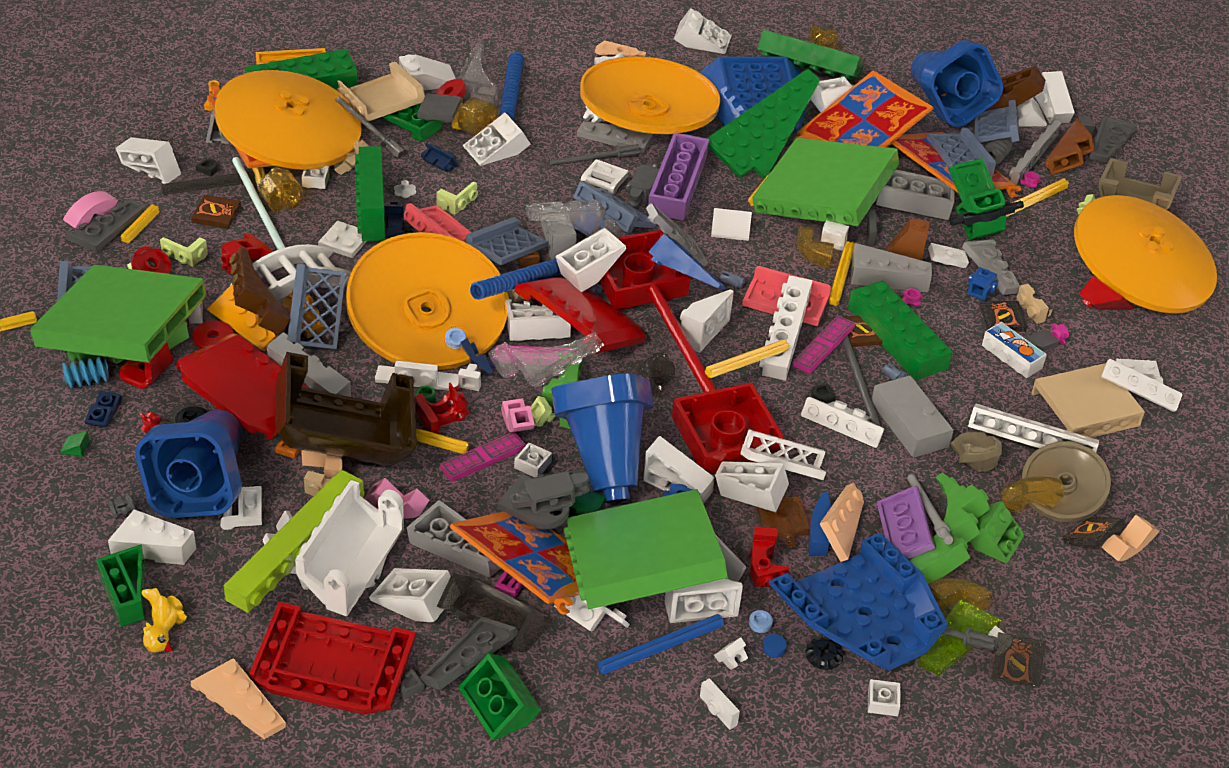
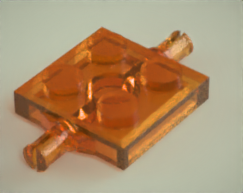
M783 496L776 512L756 506L762 527L777 528V537H784L787 547L790 548V544L791 547L796 545L794 536L809 535L810 528L799 496Z

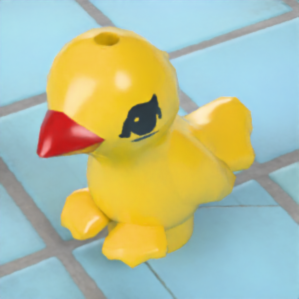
M157 588L142 590V596L152 606L153 626L146 623V627L143 628V644L145 648L154 653L173 651L169 643L168 633L175 623L180 625L187 618L184 611H182V603L174 596H168L167 598L163 595L160 596Z

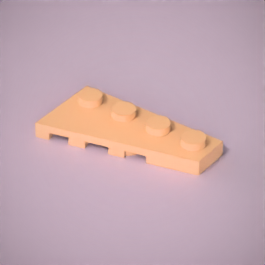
M854 483L846 485L820 522V526L840 562L849 559L864 503L863 495Z
M234 658L191 681V687L197 691L200 690L206 695V698L213 703H218L224 708V711L240 719L242 724L263 739L286 727L283 718Z

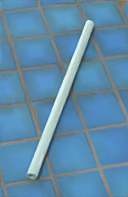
M238 157L233 158L232 162L278 250L285 248Z

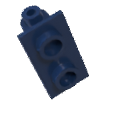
M427 142L425 143L427 150L421 154L424 161L432 165L436 163V167L445 172H452L454 166L459 167L454 154L442 151L437 145L432 146Z

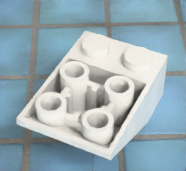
M690 8L680 21L674 40L688 48L725 54L732 35L725 29L715 25L713 21L703 17L698 11Z
M504 113L466 142L463 147L482 166L518 155L531 144L523 131Z

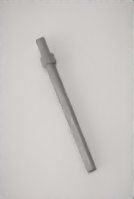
M913 474L909 475L907 480L911 487L918 486L924 508L935 526V532L943 539L945 544H951L953 538L950 535V528L941 520L916 476Z

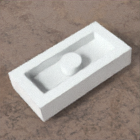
M931 243L928 248L932 261L966 268L969 264L964 250Z
M710 678L702 682L700 697L707 704L709 711L713 715H717L729 730L736 727L740 711Z

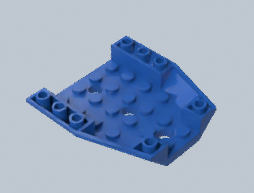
M718 57L700 73L708 78L719 92L720 105L716 117L725 126L801 74V71L787 57ZM807 107L792 134H797L801 129Z
M881 533L862 540L860 554L796 582L789 573H786L769 581V585L810 628L888 671L926 654L948 627L922 572ZM861 613H866V614H869L870 616L860 615V614H861ZM889 642H895V643H897L898 645L888 644V643H889Z

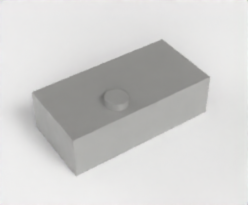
M895 170L878 195L876 205L949 220L954 204L955 190L938 178Z
M911 376L874 386L872 395L873 406L913 458L950 446L953 434L952 427Z

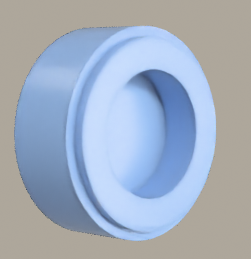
M451 328L446 332L445 343L450 348L459 349L462 347L460 342L466 339V334L459 328Z
M757 610L750 615L749 626L753 631L765 633L772 627L773 618L768 612Z

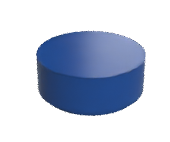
M769 634L763 640V652L773 658L781 657L786 651L787 642L781 635Z

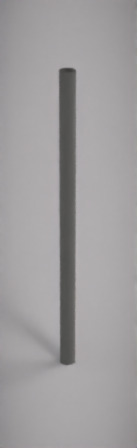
M847 335L842 340V344L867 414L871 417V423L881 426Z

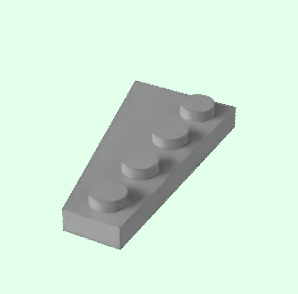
M584 121L577 130V136L613 146L618 145L622 147L638 144L640 153L646 151L655 136L652 133L633 131L613 124Z
M652 203L646 207L650 214L648 218L654 225L658 224L664 234H668L677 240L703 266L708 264L696 241Z
M995 240L964 242L962 248L978 267L988 269L997 274V288L1003 295L1018 293L1020 285L1013 272L1008 271L1009 265L1007 261L1002 260V253L1000 249H996Z

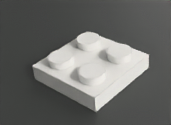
M337 221L319 240L318 246L329 248L333 252L353 258L367 241H362V234H358L357 227Z

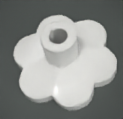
M403 180L400 185L394 186V194L408 198L416 194V187L409 184L407 180Z

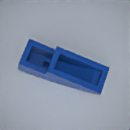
M828 492L822 493L813 511L808 534L809 556H827L829 540L820 526V522L831 508Z

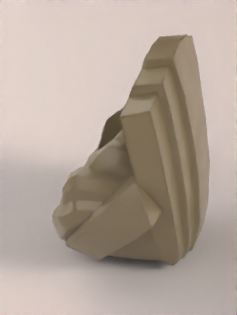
M985 432L962 433L954 438V441L950 444L959 456V463H966L977 472H988L996 468L999 457L1002 455L1000 440L994 436H987Z

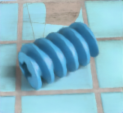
M97 357L96 364L93 363L91 358L88 359L87 365L84 364L83 360H80L78 367L74 361H71L70 368L65 363H62L65 383H68L70 388H74L75 382H77L79 387H82L84 380L88 386L91 385L92 379L97 384H100L101 378L104 379L105 383L109 382L106 357L104 362H102L100 357Z

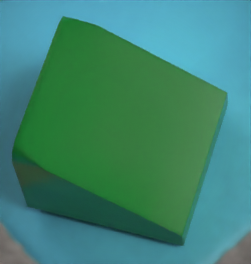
M88 431L68 436L60 451L61 454L82 457L90 442Z

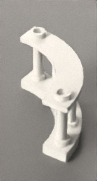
M309 244L279 249L252 264L260 279L264 277L271 285L268 288L269 291L281 303L284 302V297L294 291L296 269L292 264L306 263L310 268L346 272L344 287L348 284L351 274L350 271L337 268L330 262L328 258L333 253L331 249ZM284 267L290 275L277 281L271 272ZM308 273V281L313 286L321 280L317 274ZM332 276L327 281L334 289L340 284L341 277ZM325 283L320 285L321 288H328Z

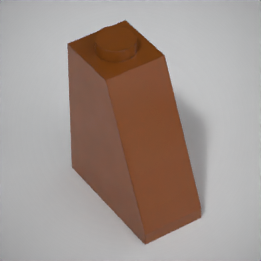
M911 218L886 246L885 251L922 260L930 222Z

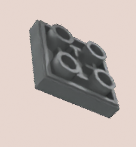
M427 93L417 112V116L427 121L441 120L442 122H452L462 103V99L458 96Z

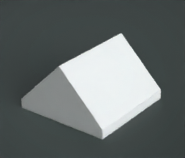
M1033 97L1017 106L1019 126H1047L1041 108Z
M714 208L711 237L749 241L752 212Z

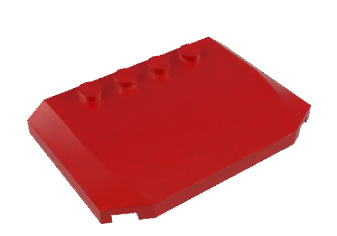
M565 277L517 284L514 292L526 301L537 299L586 335L583 343L597 353L633 346L645 341L646 335L636 322L619 310H615L611 304L590 289L580 292Z
M239 334L227 335L177 361L176 368L181 370L183 382L219 410H225L233 414L240 422L241 427L247 432L255 434L256 431L267 434L266 438L270 440L278 436L275 428V387L281 366ZM303 383V386H302L303 388H308V389H310L308 386H306V385Z
M278 602L249 672L250 677L270 694L363 715L390 710L412 651L416 632L392 627L391 631L302 612L301 606Z

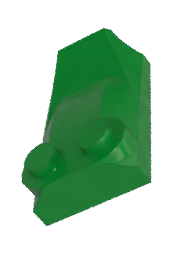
M416 104L381 117L410 131L412 138L417 141H424L439 131L443 124L441 120L427 121L418 118L417 112L421 104Z

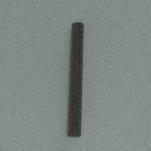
M247 171L251 182H254V171ZM239 173L165 183L161 185L163 195L243 184Z

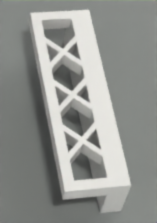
M748 430L740 453L748 460L758 463H784L785 470L824 480L826 472L820 468L825 455L824 450ZM754 436L759 437L762 445L755 449L750 448ZM775 442L779 443L781 450L772 454L768 447ZM794 447L797 448L800 455L790 459L787 451ZM811 453L817 454L814 465L808 464L805 458Z

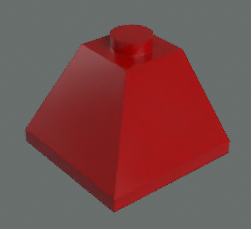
M1094 276L1079 293L1083 298L1082 303L1089 308L1093 306L1099 310H1132L1134 308L1123 296Z

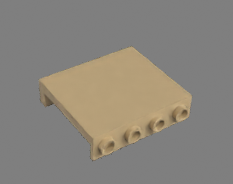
M397 62L389 63L391 74L347 88L341 81H338L339 88H337V91L353 105V108L367 121H371L422 103L425 98L422 84Z
M1106 363L1035 379L1032 389V395L1041 394L1067 428V431L1090 438L1138 427L1141 425L1145 413L1127 389L1101 377Z

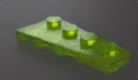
M959 599L946 618V622L948 624L947 628L966 632L968 628H972L975 632L988 635L994 626H1000L1001 619ZM941 634L927 653L920 657L918 665L940 676L974 646H965L964 639Z

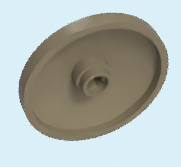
M1074 442L1050 443L1036 450L1024 465L1022 490L1027 502L1038 513L1059 522L1085 520L1096 514L1104 506L1109 496L1111 478L1108 467L1096 452L1084 445Z

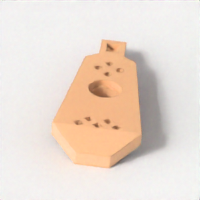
M605 40L598 44L595 49L596 54L604 56L617 55L619 53L628 57L646 56V52L638 51L637 48Z

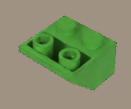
M1000 501L988 504L990 510L977 518L979 522L977 527L980 534L969 542L975 550L1008 563L1023 539L1024 533L1012 517L1010 511Z

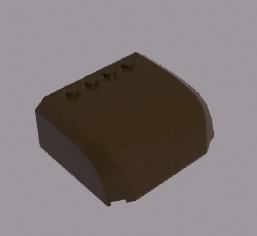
M286 352L276 380L275 428L278 436L289 448L393 466L413 453L417 446L412 376L392 373L381 401L375 402L303 388L302 386L308 373V356Z

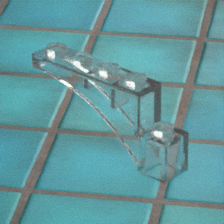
M477 42L475 47L471 49L470 57H467L465 66L461 68L460 76H457L456 79H461L465 83L467 88L465 94L471 95L474 107L494 110L498 102V86H495L483 71L481 62L484 57V43Z
M589 200L588 202L570 201L569 203L552 202L549 204L533 203L525 207V212L530 221H549L564 224L581 231L589 237L603 228H606L616 238L620 237L621 229L616 221L604 220L605 208L597 200Z
M593 332L572 343L543 349L512 347L505 342L488 352L504 379L515 376L521 370L527 382L534 388L542 386L549 378L560 375L567 367L580 363L585 356L598 352L600 347L604 346V343L598 334Z

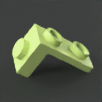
M472 182L458 195L440 189L437 192V205L445 211L454 215L457 214L468 203L477 198V183Z
M164 237L160 239L161 250L168 257L174 258L183 264L194 267L208 255L207 243L203 238H198L188 248Z

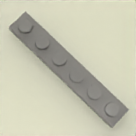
M1055 120L1051 125H1048L1045 133L1040 134L1037 142L1034 141L1031 149L1026 151L1024 158H1020L1017 166L1011 169L1009 177H1011L1010 181L1016 185L1019 184L1020 180L1024 178V174L1029 172L1058 137L1062 124L1061 121Z

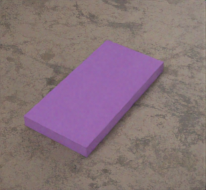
M917 485L877 501L885 538L907 559L935 549L923 500Z

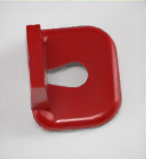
M166 342L149 363L128 360L119 370L120 379L139 389L148 387L174 361L168 343ZM143 363L145 366V370L139 368V366Z

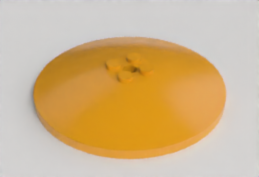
M639 56L605 60L589 68L582 76L580 83V96L588 109L611 124L633 131L652 134L684 133L707 125L715 118L719 111L720 95L715 85L696 70L669 60Z
M262 70L237 76L221 88L216 97L214 116L218 128L230 143L240 151L259 161L283 168L308 170L335 165L345 160L348 153L354 152L353 146L356 140H360L362 129L361 122L336 101L340 96L353 108V105L341 93L317 79L288 71Z
M1111 195L1091 201L1082 209L1077 217L1074 226V238L1083 261L1101 282L1119 293L1126 300L1153 311L1185 313L1201 307L1213 294L1217 283V270L1210 251L1202 239L1185 222L1166 209L1139 198Z
M419 232L402 234L386 239L373 246L358 260L348 280L346 306L355 331L374 352L393 363L404 361L438 365L439 371L457 368L472 362L462 347L453 349L445 343L446 332L451 328L463 330L466 334V339L468 338L470 343H475L479 352L476 356L485 354L493 347L501 336L508 316L506 300H508V293L503 292L481 300L474 299L470 293L472 283L500 275L494 264L479 250L461 240L442 234ZM428 307L431 311L424 312L421 308Z

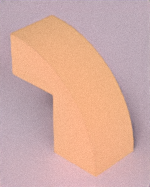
M301 450L302 465L324 467L325 478L332 479L342 469L341 457Z
M1135 515L1120 536L1112 533L1101 548L1116 560L1125 561L1145 548L1160 530L1143 517Z

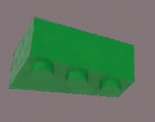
M142 544L96 559L99 578L120 626L123 627L144 620V597L141 593L142 590H145V560Z

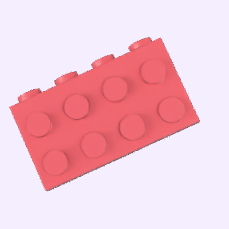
M412 203L406 205L403 219L419 232L442 234L463 242L466 240V235L472 233L438 205L418 209Z
M757 266L754 278L743 299L742 306L774 314L775 311H779L777 303L779 297H783V294H781L783 283H787L789 275H795ZM812 280L811 294L803 323L814 326L819 325L829 301L830 285Z

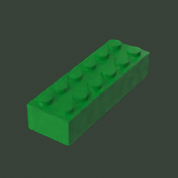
M764 29L757 48L761 51V55L765 57H787L797 66L806 68V65H808L814 71L822 72V70H825V73L838 77V74H840L841 77H845L849 81L859 80L865 62L860 56Z
M347 49L245 67V74L262 70H279L302 74L317 79L335 90L339 88L338 81H341L347 88L357 85V69Z
M381 146L359 147V154H355L358 234H362V241H384L385 221Z
M884 280L851 290L848 304L850 312L854 316H860L882 340V346L915 381L948 370L953 352Z

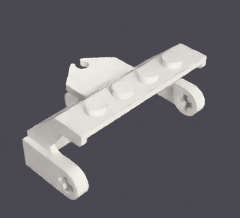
M350 480L341 495L335 498L332 508L325 512L320 525L313 529L311 538L302 545L300 553L295 559L297 576L326 605L327 610L348 616L365 588L374 586L375 579H379L388 553L404 530L403 499L397 492L389 489L384 490L378 499L379 509H376L360 496L359 483Z

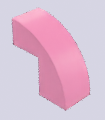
M103 191L87 194L72 205L63 220L74 228L79 229V225L83 223L89 224L94 214L104 215L111 213L110 209L116 206L118 200Z
M523 398L502 402L501 411L509 432L534 428L535 424L531 407H525Z
M386 478L373 484L364 497L367 502L376 509H379L378 499L384 490L389 489L397 492L403 499L404 519L420 516L429 502V499L418 489L403 495Z

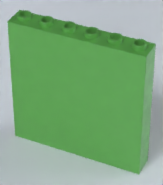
M796 138L752 197L754 210L762 214L823 222L827 220L839 224L859 226L898 167V149Z
M93 265L31 327L35 347L149 363L207 296L204 279Z
M698 489L567 518L568 527H564L565 537L581 601L586 600L588 610L728 578L724 555Z

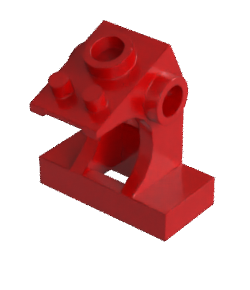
M246 233L243 239L231 240L221 246V260L223 262L221 268L226 270L229 275H232L230 259L234 252H238L240 247L248 250L249 257L253 262L274 251L251 233Z
M449 383V392L438 403H429L422 393L414 396L415 412L427 431L439 434L440 426L462 421L465 416L470 414L466 408V405L469 403L462 392L457 393L460 390L458 385L453 387Z
M757 526L754 528L750 548V577L756 588L761 586L769 587L770 580L789 573L790 567L774 565L769 560L773 558L777 540V528Z

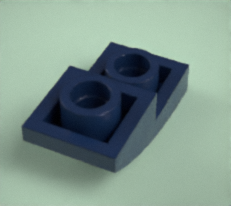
M468 338L461 341L463 350L473 364H476L477 368L486 375H494L492 369L495 366L491 357L486 358L484 353L476 356L479 352L475 343H470Z
M100 391L95 404H91L84 421L85 424L107 427L121 403V394Z

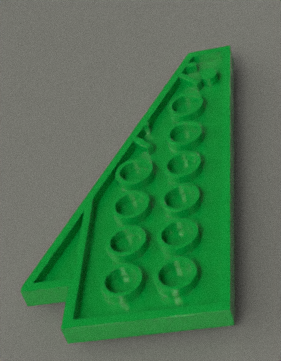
M809 69L805 70L706 138L709 139L708 148L740 179L754 170L764 180L774 168L817 89L820 79Z

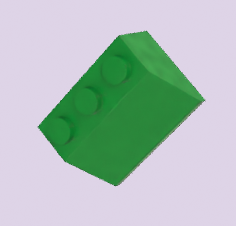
M488 653L458 686L490 738L494 741L528 726L542 710L508 659L502 656Z

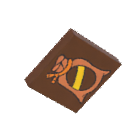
M204 195L194 211L191 221L196 224L229 229L241 207V201Z
M843 316V318L855 322V328L848 334L852 347L882 345V340L860 316Z

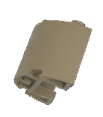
M1110 158L1099 180L1101 197L1111 195L1130 196L1151 202L1168 210L1183 176L1164 171L1161 186L1126 178L1128 162Z

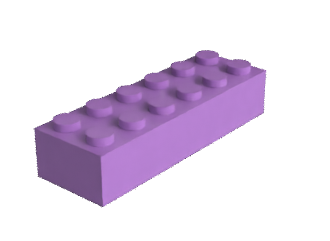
M680 133L673 134L651 189L648 206L652 203L667 217L684 221L708 156L709 139Z

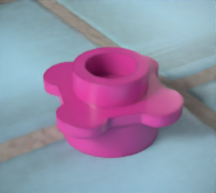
M1026 172L1024 178L1020 180L1021 184L1031 188H1037V184L1041 182L1039 175L1035 172Z
M910 288L903 292L904 298L902 300L906 304L916 307L920 306V299H922L920 291Z
M1053 323L1051 334L1064 345L1066 343L1065 339L1069 337V331L1063 324L1057 325Z

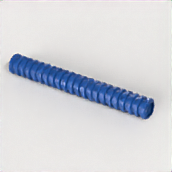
M513 52L509 55L499 117L506 113L513 122L524 57L519 52Z
M553 259L474 282L470 286V293L474 299L481 300L514 290L517 284L549 279L562 274L557 259Z

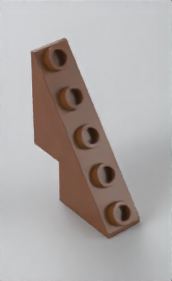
M1078 118L1046 159L1045 166L1050 170L1051 175L1084 165L1082 155L1095 151L1092 135Z

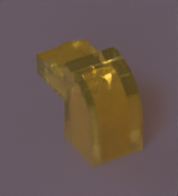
M813 24L810 26L808 40L817 45L836 50L838 34L832 28L827 31Z

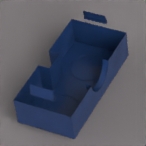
M390 202V205H398V202ZM384 206L385 237L391 238L404 234L403 206Z

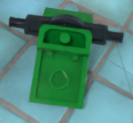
M983 158L952 165L948 168L962 201L956 207L958 217L950 218L949 223L952 226L962 224L969 241L1000 234L1006 229V215L1015 213L1016 209L1024 207V203L1021 200L1013 203L1005 202L1001 189H995Z

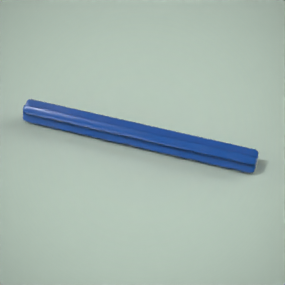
M720 614L713 615L598 661V670L603 675L723 627L724 620Z

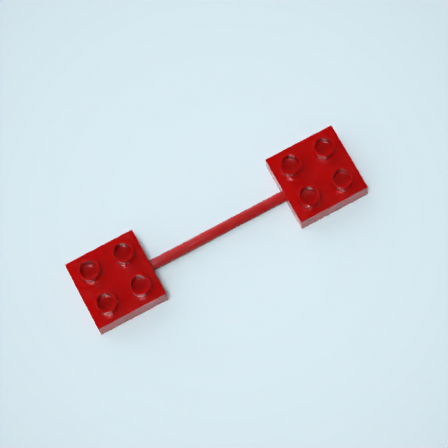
M662 230L618 237L617 239L626 246V250L599 282L615 310L631 309L648 303L655 304L704 393L675 398L672 409V419L696 464L709 474L717 472L722 462H755L748 460L740 454L749 429L778 438H785L752 382L717 390L711 379L705 374V368L667 301L673 298L688 296L690 276L663 264L661 266L657 265L652 260L653 255L649 253L650 249L664 233ZM754 436L750 448L755 449L762 445L759 437ZM777 442L768 447L772 454L781 450Z

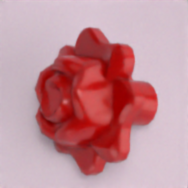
M148 411L146 414L140 413L139 415L142 417L143 422L140 430L147 434L151 428L160 425L162 419L151 411Z

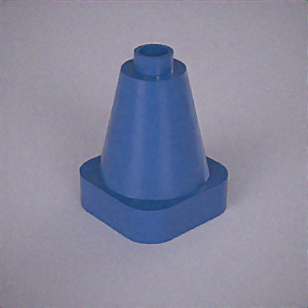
M961 40L948 50L923 51L914 58L911 65V75L925 92L936 116L941 121L954 127H961L969 123L994 105L1000 99L1003 92L1002 79L988 49L971 40Z
M626 373L553 387L552 397L555 416L567 419L587 475H589L593 492L603 493V496H606L605 503L630 500L629 489L637 487L643 411L654 407L650 380L636 374Z
M217 409L209 411L189 422L156 425L140 440L136 446L135 457L147 501L156 513L167 518L209 516L225 513L232 506L242 489L241 477L236 461L242 438V427L233 414Z

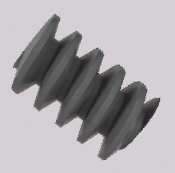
M1011 137L990 140L984 148L996 161V165H998L1013 149L1014 142H1012Z

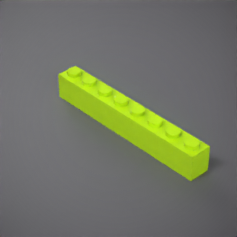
M341 469L223 585L226 601L247 613L255 606H258L269 591L274 590L278 582L284 576L290 574L296 565L295 559L299 555L302 545L311 538L313 529L320 525L325 512L332 508L335 498L341 495L350 480L359 483L360 496L364 497L363 480Z

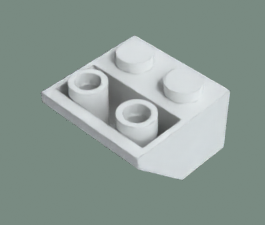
M845 77L820 81L811 101L822 112L851 89L852 85Z

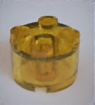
M475 97L468 99L458 107L459 129L471 135H477L498 118V110L495 106Z
M279 167L272 168L257 185L262 198L269 208L276 213H281L280 210L286 208L289 210L294 209L299 205L303 197L301 195L302 187L293 174Z

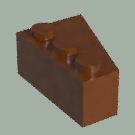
M1036 66L1002 77V95L988 110L1009 107V101L1015 99L1017 106L1043 92L1045 78Z

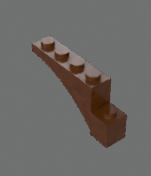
M240 247L238 252H234L230 259L235 305L255 313L258 319V326L280 335L290 321L289 308H286L264 285L251 263L248 250Z

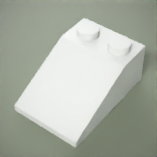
M419 55L399 57V65L422 84L423 91L438 89L447 81L456 79L449 64Z
M603 228L556 256L561 274L580 292H583L600 281L626 250V246L606 228Z
M727 290L694 302L682 311L680 320H682L681 328L695 351L700 353L730 321L733 290Z
M394 568L369 598L372 602L414 621L434 622L451 603L458 591L448 570Z
M722 579L666 592L665 606L670 623L703 620L716 614H720L722 618L738 616L743 588L742 583Z

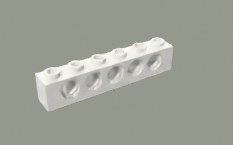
M789 275L787 283H783L781 290L783 297L778 299L777 308L779 311L774 312L773 323L775 325L770 326L768 334L770 341L766 340L765 346L783 339L790 346L788 351L760 360L759 367L763 368V376L786 381L811 294L812 280Z
M975 404L968 427L1037 448L1055 442H1074L1096 452L1099 445V440L980 404Z

